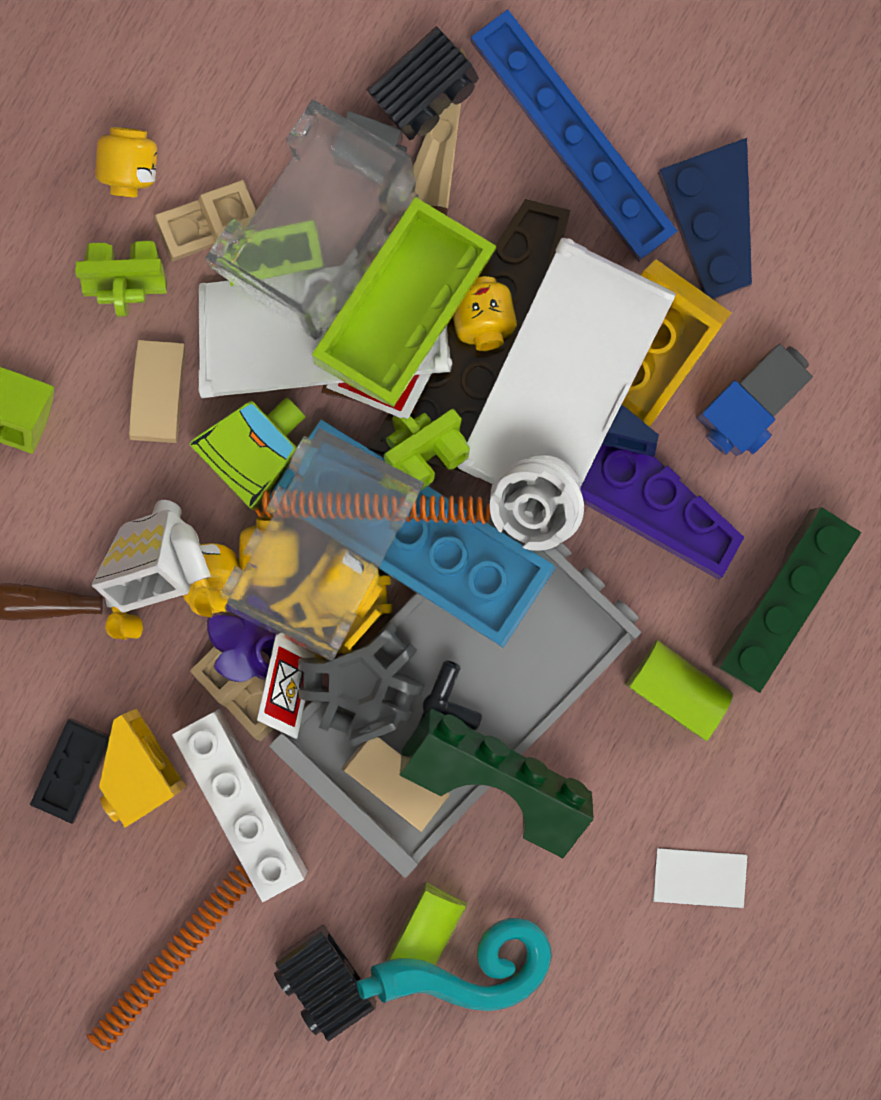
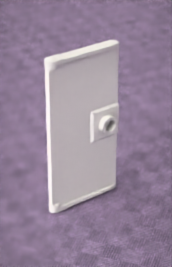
M561 238L555 250L556 254L467 442L470 447L469 457L457 467L464 472L493 484L496 476L507 465L537 455H549L566 462L576 473L581 487L676 293L587 250V248L573 242L571 239Z
M371 264L319 268L230 286V281L200 283V370L198 391L201 398L345 383L315 365L312 353ZM447 326L415 375L450 372L452 360L450 359V349L448 346Z

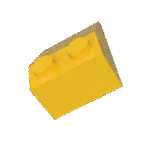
M657 259L643 271L641 276L676 293V296L622 402L624 407L649 427L732 314V312Z

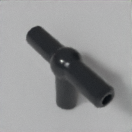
M449 660L443 662L431 694L423 701V714L419 724L430 708L444 715H453L459 718L467 727L474 731L478 729L482 720L481 713L448 701L461 670L457 663Z

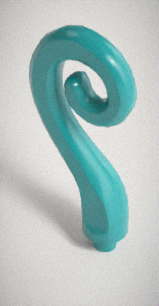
M507 918L493 924L484 932L477 949V960L482 971L490 978L502 979L514 974L515 964L507 958H499V949L509 940L518 939L524 943L527 953L523 967L516 975L504 982L487 986L472 984L426 961L413 958H398L373 965L371 967V976L358 980L357 989L363 1000L377 995L383 1003L413 994L425 993L450 1004L471 1010H502L522 1002L543 983L551 964V945L546 934L537 924L526 919Z

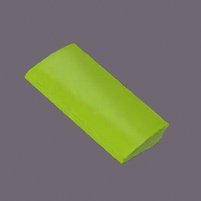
M415 197L312 353L314 364L365 394L394 407L493 255L496 245Z

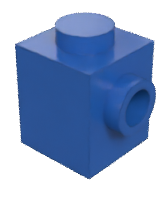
M736 380L730 383L696 417L710 431L706 435L710 443L724 455L731 451L735 456L743 454L746 450L752 455L756 453L772 436L767 428L776 420Z

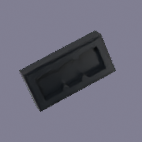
M72 718L68 719L30 805L71 824L75 823L106 755L110 735Z

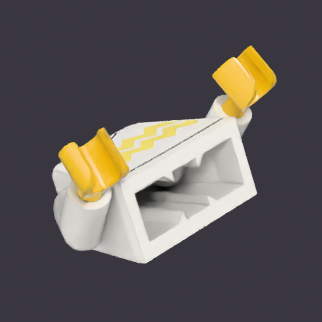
M159 500L156 502L151 515L127 522L120 527L91 586L105 597L106 606L112 607V614L106 620L105 630L114 639H137L142 634L143 624L141 618L138 615L126 614L127 611L188 594L191 585H194L195 590L190 598V607L196 614L212 618L210 605L217 611L225 612L228 609L229 599L223 591L210 589L207 579L211 575L195 530L180 519L182 510L179 505L172 501Z

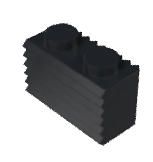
M435 26L366 90L374 102L410 141L415 138L416 134L423 136L429 133L439 122V115L442 114L444 109L449 108L451 103L457 105L466 100L475 88L474 83L478 81L479 77L469 60L454 46L439 27Z
M324 924L277 957L275 965L278 970L274 972V976L286 995L291 996L295 993L302 1002L305 1009L301 1011V1016L314 1035L322 1032L325 1039L329 1042L375 1010L376 999L370 997L363 1000L360 997L357 981L361 980V978Z

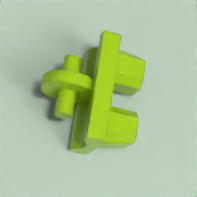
M135 241L131 244L130 259L114 260L115 253L112 245L107 243H88L84 261H76L75 275L80 279L83 296H97L98 304H114L117 317H127L129 314V303L145 302V294H167L166 275L161 258L158 257L155 242Z
M451 409L433 422H431L426 413H422L415 419L411 416L408 419L393 416V425L396 431L386 437V442L391 450L384 454L387 468L382 471V475L390 485L399 480L413 494H417L429 486L435 477V472L427 464V460L437 455L449 470L465 462L469 457L470 447L459 432L462 418L454 409Z

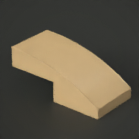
M244 180L203 193L197 201L156 214L154 217L155 225L171 262L218 245L223 238L238 236L261 224Z
M138 340L131 398L130 440L177 443L182 408L181 387L186 357L184 343Z
M214 646L190 672L218 703L225 706L255 739L262 741L274 729L257 721L266 680L259 679L256 676L245 682H234L224 678L213 667L218 656L222 654Z
M379 737L361 743L342 767V770L422 832L450 794L446 793L443 796H439L400 776L401 755Z

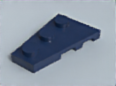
M747 138L662 168L658 172L701 291L713 300L747 288L752 284Z

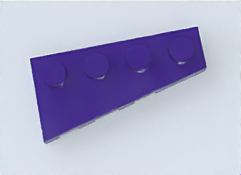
M601 444L581 485L584 504L714 578L721 579L744 536L701 496L697 497L690 491L669 466L665 467L652 456Z

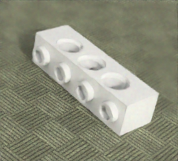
M221 709L172 734L262 903L303 881L308 870Z

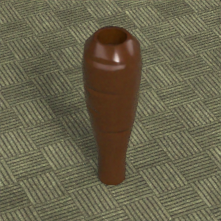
M0 584V620H34L78 614L102 615L103 612L102 596H84L26 584Z

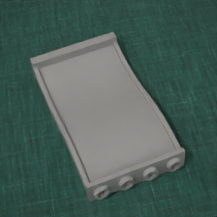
M490 517L487 523L496 528ZM505 530L502 531V533H504L505 535L509 536L510 538H512L513 540L517 541V542L520 543L521 545H524L523 542H521V541H519V540H517V539H514V538H513L511 535H509ZM563 543L547 550H531L552 563L556 569L504 648L416 593L383 629L391 623L397 629L394 634L406 646L411 643L417 649L415 654L395 674L411 677L421 682L424 688L421 695H415L410 705L413 714L410 720H400L394 731L381 735L379 738L400 755L402 754V748L417 728L423 714V701L431 694L443 662L449 660L457 663L461 670L448 701L481 713L482 720L475 731L484 736H493L501 740L507 748L522 755L584 693L630 642L642 633L634 625L639 617L620 599L613 605L600 592L605 587V584L587 567H584L579 572L566 559L572 553ZM382 648L373 655L385 668L393 660ZM388 686L383 699L392 700L397 689ZM312 701L303 710L297 739L282 732L269 747L406 878L417 867L420 860L490 786L466 785L448 792L450 796L423 831L420 832L342 770V767L360 744L351 747L349 740L345 739L346 733L329 727L328 731L320 729V723L330 701ZM338 706L337 710L353 717L356 713Z

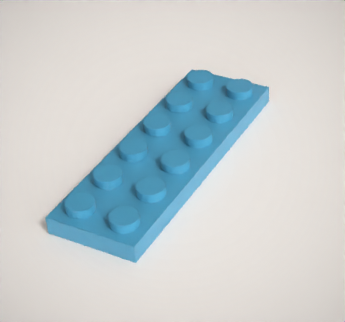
M320 420L274 488L278 492L279 505H281V493L284 490L287 492L288 501L286 509L289 511L291 510L290 494L292 491H295L297 495L295 508L297 514L300 510L299 494L302 491L306 494L305 513L307 514L309 511L308 496L312 491L315 494V515L318 512L317 498L320 492L324 494V515L327 513V494L329 492L333 494V515H335L337 510L336 495L339 492L342 494L341 510L343 516L346 511L345 497L348 492L352 496V516L355 512V495L357 493L361 495V516L364 513L365 494L368 493L370 495L369 512L371 516L374 511L373 497L376 493L379 495L378 510L380 517L383 512V495L385 493L389 496V517L392 513V496L394 494L398 496L397 512L399 517L402 511V496L404 494L407 496L406 510L409 517L411 512V496L413 495L399 480L390 485L382 475V471L387 468L384 458L323 420ZM429 486L414 494L417 497V517H419L421 509L420 498L422 495L426 497L425 511L427 518L430 511V496H435V515L437 518L441 494ZM445 497L444 512L447 518L449 499ZM454 503V515L456 519L458 513V505ZM463 508L464 517L466 518L467 510ZM303 516L300 517L502 648L505 647L556 569L549 561L531 550L522 548L523 545L504 533H500L488 523L482 524L480 520L476 524H473L470 520L464 524L460 519L455 524L451 519L448 523H444L442 519L438 523H435L433 519L426 523L423 518L419 522H416L414 518L410 522H407L404 518L398 522L394 517L389 522L386 518L382 521H379L377 518L370 521L366 517L361 521L358 517L354 520H351L349 517L342 520L339 516L335 520L330 516L326 520L321 516L317 519H314L312 516L308 519H305Z

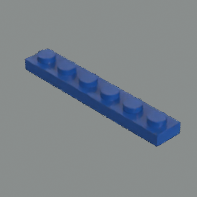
M508 9L471 36V44L638 262L677 233L678 230Z

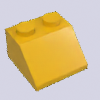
M137 708L113 720L99 788L104 794L100 798L103 809L112 821L117 822L120 820L126 828L177 795L186 787V784Z

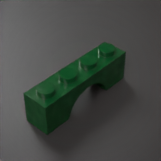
M822 507L810 509L786 547L784 558L769 586L750 613L736 626L712 665L750 690L761 693L862 532Z
M430 708L402 748L400 776L439 796H443L453 789L466 785H486L502 790L517 802L523 812V839L562 859L594 820L592 791L588 790L583 783L573 778L567 779L549 770L544 763L536 758H526L507 748L501 740L493 736H484L470 729L453 715H444Z

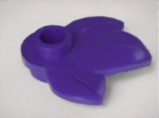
M250 595L246 600L241 618L213 615L212 618L209 617L207 619L209 639L215 648L222 652L216 659L213 667L219 674L230 681L245 682L255 676L266 680L269 664L262 659L260 652L266 653L271 659L275 637L280 632V623L277 616H272L268 609L269 606L254 595Z

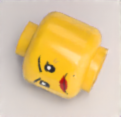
M478 277L453 315L458 338L464 343L475 345L479 351H488L501 347L504 344L503 339L512 334L517 326L511 293L507 286L497 283L493 277Z

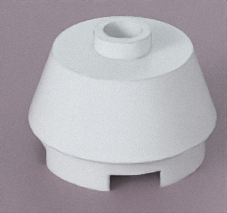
M549 455L525 458L504 467L496 476L491 488L490 514L495 527L500 533L505 530L514 539L523 542L522 548L540 551L551 549L570 538L579 528L584 515V502L580 482L574 470L563 460Z

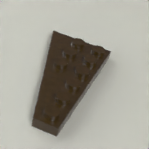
M528 199L524 200L497 242L493 255L478 276L493 277L497 283L508 287L512 296L517 321L515 330L503 339L504 344L501 347L488 351H479L475 345L464 343L458 338L452 316L447 324L448 346L450 349V359L452 360L450 372L431 373L417 401L415 413L410 415L413 419L422 413H426L431 422H433L451 409H454L462 418L459 432L468 442L556 254L555 250L561 238H564L571 210ZM388 414L366 448L381 453L391 450L386 442V437L396 431L392 419L394 415ZM437 455L426 461L429 465L448 469ZM458 467L450 469L453 471L469 474L467 472L462 471Z

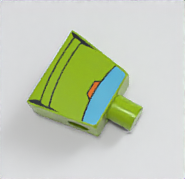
M288 397L267 416L253 401H250L194 438L189 445L245 504L254 510L262 504L263 492L265 490L269 493L299 453L300 450L286 436L306 416Z

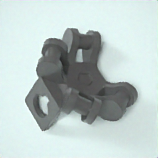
M391 623L369 645L337 658L328 660L311 657L298 660V669L304 672V686L298 687L299 699L330 701L319 728L328 731L329 727L346 733L345 739L349 740L351 747L394 731L400 720L409 721L413 714V710L410 709L415 695H421L424 688L421 682L411 677L395 674L415 654L417 649L411 643L406 646L394 634L397 629ZM380 648L393 659L386 668L373 656ZM322 673H329V688L322 686ZM388 686L397 689L392 700L383 699ZM338 706L356 713L353 717L337 710Z

